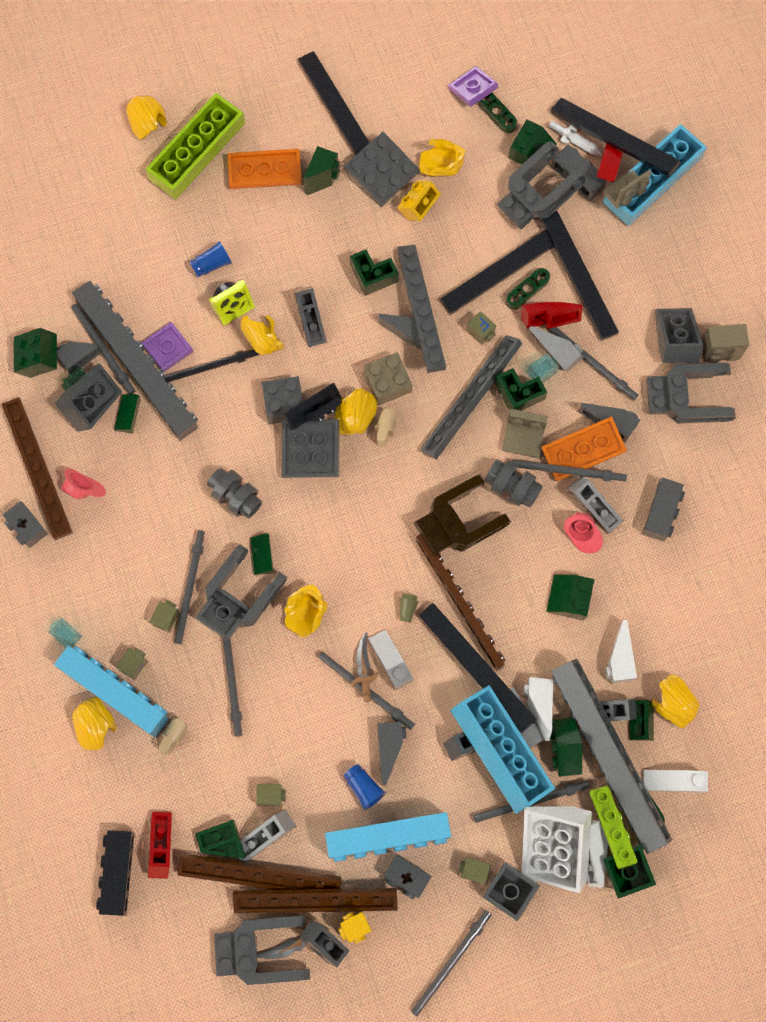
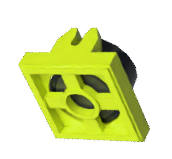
M243 280L238 281L236 284L233 282L221 284L215 290L213 297L208 299L223 326L255 308L247 285Z

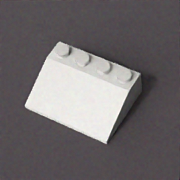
M573 806L525 807L522 873L534 881L580 893L588 880L592 811Z

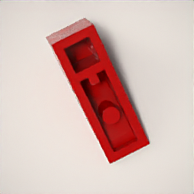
M152 812L147 878L168 879L172 812Z

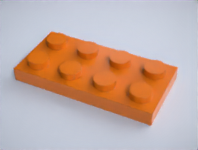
M299 148L227 153L230 189L302 185Z
M612 416L542 446L548 464L583 469L591 468L627 452ZM552 472L556 482L572 476Z

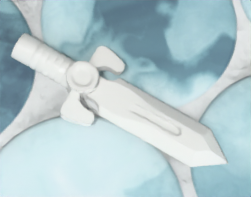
M551 121L549 128L561 134L562 138L560 141L562 143L568 144L569 140L567 138H569L570 142L590 154L602 155L598 146L575 133L577 129L573 125H570L569 128H564Z

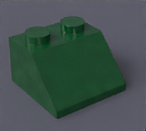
M526 119L510 147L508 158L523 165L545 143L550 141L555 145L557 143L542 126Z
M317 146L304 175L305 194L310 195L330 187L334 180H338L340 175L338 153Z
M554 575L546 612L584 621L588 615L595 579L579 575Z
M641 845L633 847L637 863L618 869L613 855L603 859L617 899L656 885Z

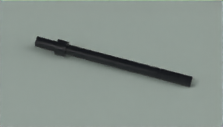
M254 349L245 352L242 350L229 357L165 375L166 378L164 380L168 383L231 363H241L246 361L245 359L260 354Z

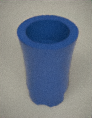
M220 241L195 257L196 259L190 261L198 278L218 268L232 264Z
M359 764L351 767L343 775L347 780V784L360 801L364 811L371 808L386 795V792L375 783L364 769L362 770Z

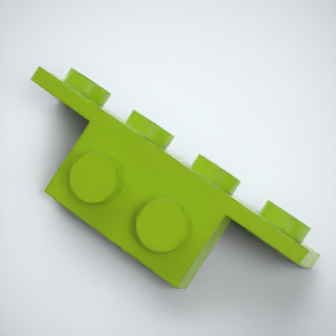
M604 786L591 790L589 795L617 868L621 869L636 864L637 859L630 843L629 834L624 828L621 813L617 810L609 787Z

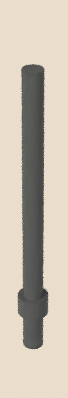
M78 304L72 305V310L116 374L118 382L124 386L128 394H133L136 390L129 382L126 372L121 370Z
M557 327L549 329L554 335L575 344L572 339ZM585 350L582 352L585 356L583 359L611 381L618 391L624 392L633 401L636 400L639 395L628 387L629 384L616 377Z
M512 460V463L517 465L518 468L600 478L611 482V480L626 482L627 474L614 473L612 470L604 469V471Z
M202 530L197 531L195 544L192 545L191 553L193 554L174 643L182 645L200 555L203 554L204 547L202 544L205 531Z
M223 639L232 712L230 713V720L233 722L234 736L240 737L242 736V712L239 711L231 640L226 641Z
M323 651L318 656L320 660L351 684L356 679L354 675ZM356 684L355 687L363 693L362 684ZM370 689L371 700L392 715V719L396 722H402L410 730L415 726L414 722L403 715V711L399 708H394Z
M586 780L576 784H566L563 788L551 791L531 806L565 795L567 797L575 795V792L590 788L589 782ZM508 804L473 815L475 823L513 812L514 810Z
M485 910L479 920L471 925L469 928L470 932L413 1007L411 1012L415 1016L420 1014L476 936H480L484 929L482 928L492 916L488 911Z

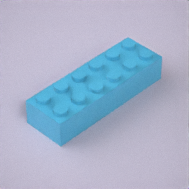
M681 124L656 146V148L680 160V165L670 177L639 162L630 171L634 170L638 176H641L648 170L652 172L649 179L650 182L646 187L647 190L638 197L636 195L628 205H622L616 209L605 195L603 204L626 225L630 226L703 158L707 147Z
M68 645L54 663V666L156 738L169 721V718L166 716L168 712L157 703L152 706L150 704L152 701L140 691L138 694L134 693L136 689L123 680L120 683V678L108 668L104 671V666L91 657L88 660L89 655L75 646L73 649Z
M490 685L450 710L515 814L523 811L525 807L531 806L556 789Z
M445 812L325 833L329 859H334V862L346 861V856L354 855V859L367 857L366 853L374 852V855L386 854V849L394 848V851L398 852L407 850V846L414 845V848L427 847V842L434 841V845L445 844L447 839L451 838L448 815Z

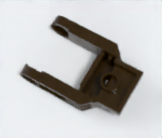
M480 474L435 497L429 514L414 522L416 529L434 556L450 547L453 550L463 552L501 531L511 523L507 514H503L471 533L466 531V527L451 504L469 495L472 490L481 484L482 486L485 484Z

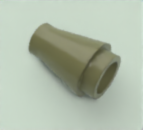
M402 593V598H399L400 621L411 623L419 601H417V596Z

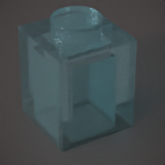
M546 353L530 364L527 372L532 379L539 376L542 383H544L557 373L558 363Z
M63 618L56 620L50 626L49 633L65 648L68 645L72 648L82 638V635Z

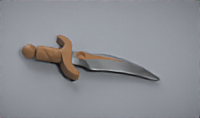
M366 632L361 638L357 649L356 662L359 677L352 681L351 687L358 683L362 684L363 699L368 703L371 701L370 683L377 679L379 673L376 672L373 676H369L371 666L367 653L368 634Z
M295 928L296 932L303 933L302 929ZM298 938L290 939L274 949L257 954L258 958L278 959L289 956L295 951H301L304 947H307L313 953L315 952Z

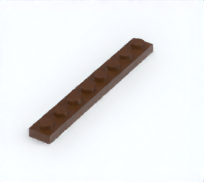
M20 397L2 403L54 540L56 541L73 534Z
M416 536L418 546L495 670L499 671L504 668L505 658L500 651L497 652L494 648L495 642L490 634L486 635L483 628L485 626L480 618L476 619L474 616L473 606L469 601L466 602L464 600V592L459 585L456 586L452 580L454 579L453 574L449 569H445L442 564L444 562L440 554L434 556L422 536Z
M182 853L179 856L177 876L273 890L340 889L342 879L341 876Z
M397 888L242 890L233 892L234 913L398 911Z

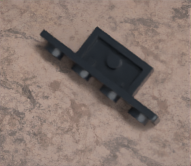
M331 383L285 412L283 416L292 431L306 422L313 420L315 423L325 418V414L329 415L337 411L336 407L342 404V397L335 383Z

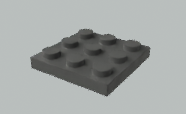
M384 131L344 166V169L380 207L384 206L420 172L419 168Z
M282 420V478L339 477L340 420H321L316 423L313 420L304 423L292 431L286 420Z

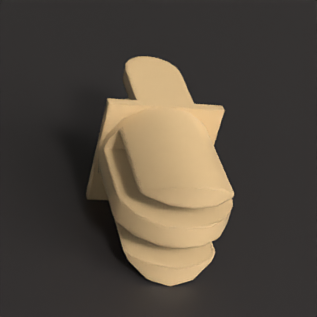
M391 409L382 410L375 425L377 445L379 447L385 446L388 436L393 437L396 415Z
M176 718L170 721L163 734H160L164 737L159 745L161 753L168 755L175 744L180 746V742L187 732V725L181 719Z

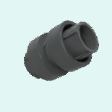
M496 460L485 477V481L492 485L491 490L500 496L505 491L511 495L510 502L517 506H520L522 503L527 507H531L543 488L541 484L535 481L536 476L527 471L524 475L517 473L518 466L509 460L506 464Z
M219 468L207 482V486L212 489L211 497L220 504L227 501V510L236 517L243 514L247 519L251 518L259 510L263 502L257 497L258 489L250 483L242 485V476L234 470L226 472L224 469Z

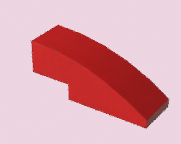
M606 143L596 177L614 183L623 152Z
M567 302L526 304L522 306L521 320L527 329L531 326L545 325L547 329L580 322L583 306Z

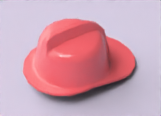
M71 468L64 471L66 479L61 489L71 497L83 499L89 495L103 497L106 494V489L98 481Z
M576 512L575 515L566 519L564 530L580 551L591 554L601 549L603 537L590 515Z

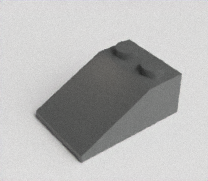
M692 308L656 309L658 345L662 362H699L704 345Z
M99 363L64 391L54 404L77 432L90 430L119 397L122 390Z

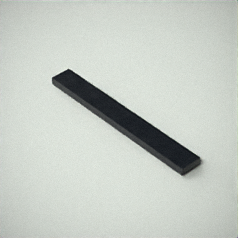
M312 51L298 58V62L356 156L370 142L315 52Z
M562 97L551 108V114L668 177L680 165V160Z
M556 210L549 218L540 219L601 341L617 335L619 331L558 211Z
M546 230L442 297L440 301L448 312L452 315L552 249L554 246Z
M434 603L430 604L419 614L420 618L482 688L490 685L521 733L537 721L534 715Z

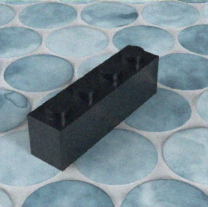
M107 830V835L103 836V847H105V855L101 857L103 876L99 877L98 887L101 889V897L97 898L96 909L99 910L100 915L127 916L135 832Z

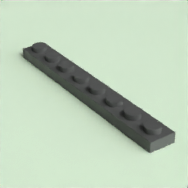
M414 244L397 247L427 373L446 370V363L416 246Z
M508 335L503 338L423 445L421 452L424 455L437 460L495 382L496 376L501 374L521 347L522 342L520 339Z

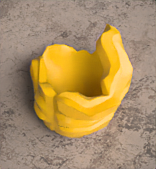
M136 96L129 101L126 107L132 132L139 140L146 138L147 134L157 129V120L163 127L167 125L168 121L165 117L164 108L152 96Z
M441 138L430 139L428 144L435 147L420 154V172L432 177L454 176L457 174L464 163L466 153L464 148L449 140Z
M247 315L242 317L241 331L257 353L270 355L273 352H277V350H283L284 344L280 342V339H277V335L274 333L275 323L269 315L265 316L266 327L263 322L250 320Z
M357 388L347 397H342V404L336 407L335 420H340V434H363L376 414L377 400L375 396L365 391V389Z
M315 585L302 587L287 599L284 610L286 614L285 626L292 630L293 633H296V635H299V637H308L311 633L315 632L327 611V602Z
M671 674L659 683V688L662 692V703L653 699L651 704L661 716L670 720L677 727L684 729L697 716L699 702L686 682L679 676Z
M97 696L82 702L73 712L72 720L77 741L86 750L97 751L102 749L108 729L110 728L112 732H115L117 729L112 714L105 708Z

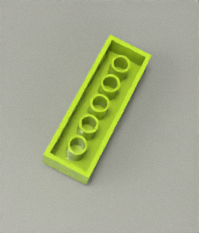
M215 93L145 169L148 180L176 200L244 126V113Z

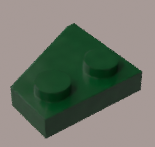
M230 820L195 833L200 851L203 854L246 858L235 820Z

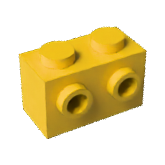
M418 180L412 185L410 192L403 197L398 209L407 220L422 221L441 193L431 181Z
M363 911L356 915L354 912L343 916V922L340 923L341 928L338 929L343 940L347 939L349 943L353 941L354 944L365 940V934L372 931Z

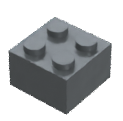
M299 376L261 382L268 425L282 423V420H285L283 414L303 401Z
M505 862L483 895V898L518 921L541 885L508 862Z

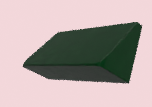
M122 395L114 431L133 434L141 400L139 395Z
M269 533L251 537L254 575L274 573Z
M635 700L637 719L630 720V740L654 741V707L650 700Z

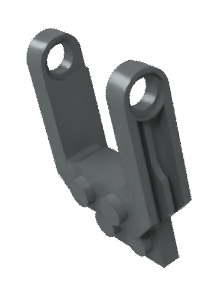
M551 141L545 143L509 177L508 189L510 193L497 204L521 230L534 217H539L540 219L549 218L587 181V176L580 169H577L544 199L529 184L559 151L558 147Z
M676 364L666 376L647 377L649 415L669 414L671 419L677 424L729 422L735 420V408L733 407L688 408L687 379L731 375L730 364Z
M241 544L234 549L205 587L207 603L196 616V620L226 641H229L238 627L253 626L288 578L279 571L273 582L267 585L252 607L248 609L244 603L225 590H222V587L248 553V549Z
M306 915L244 920L235 932L214 933L216 976L237 975L247 985L310 980V968L257 972L258 954L255 930L307 926Z

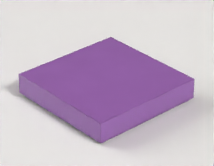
M475 66L448 86L451 92L471 107L496 90L498 83Z
M172 322L141 342L163 373L194 352Z

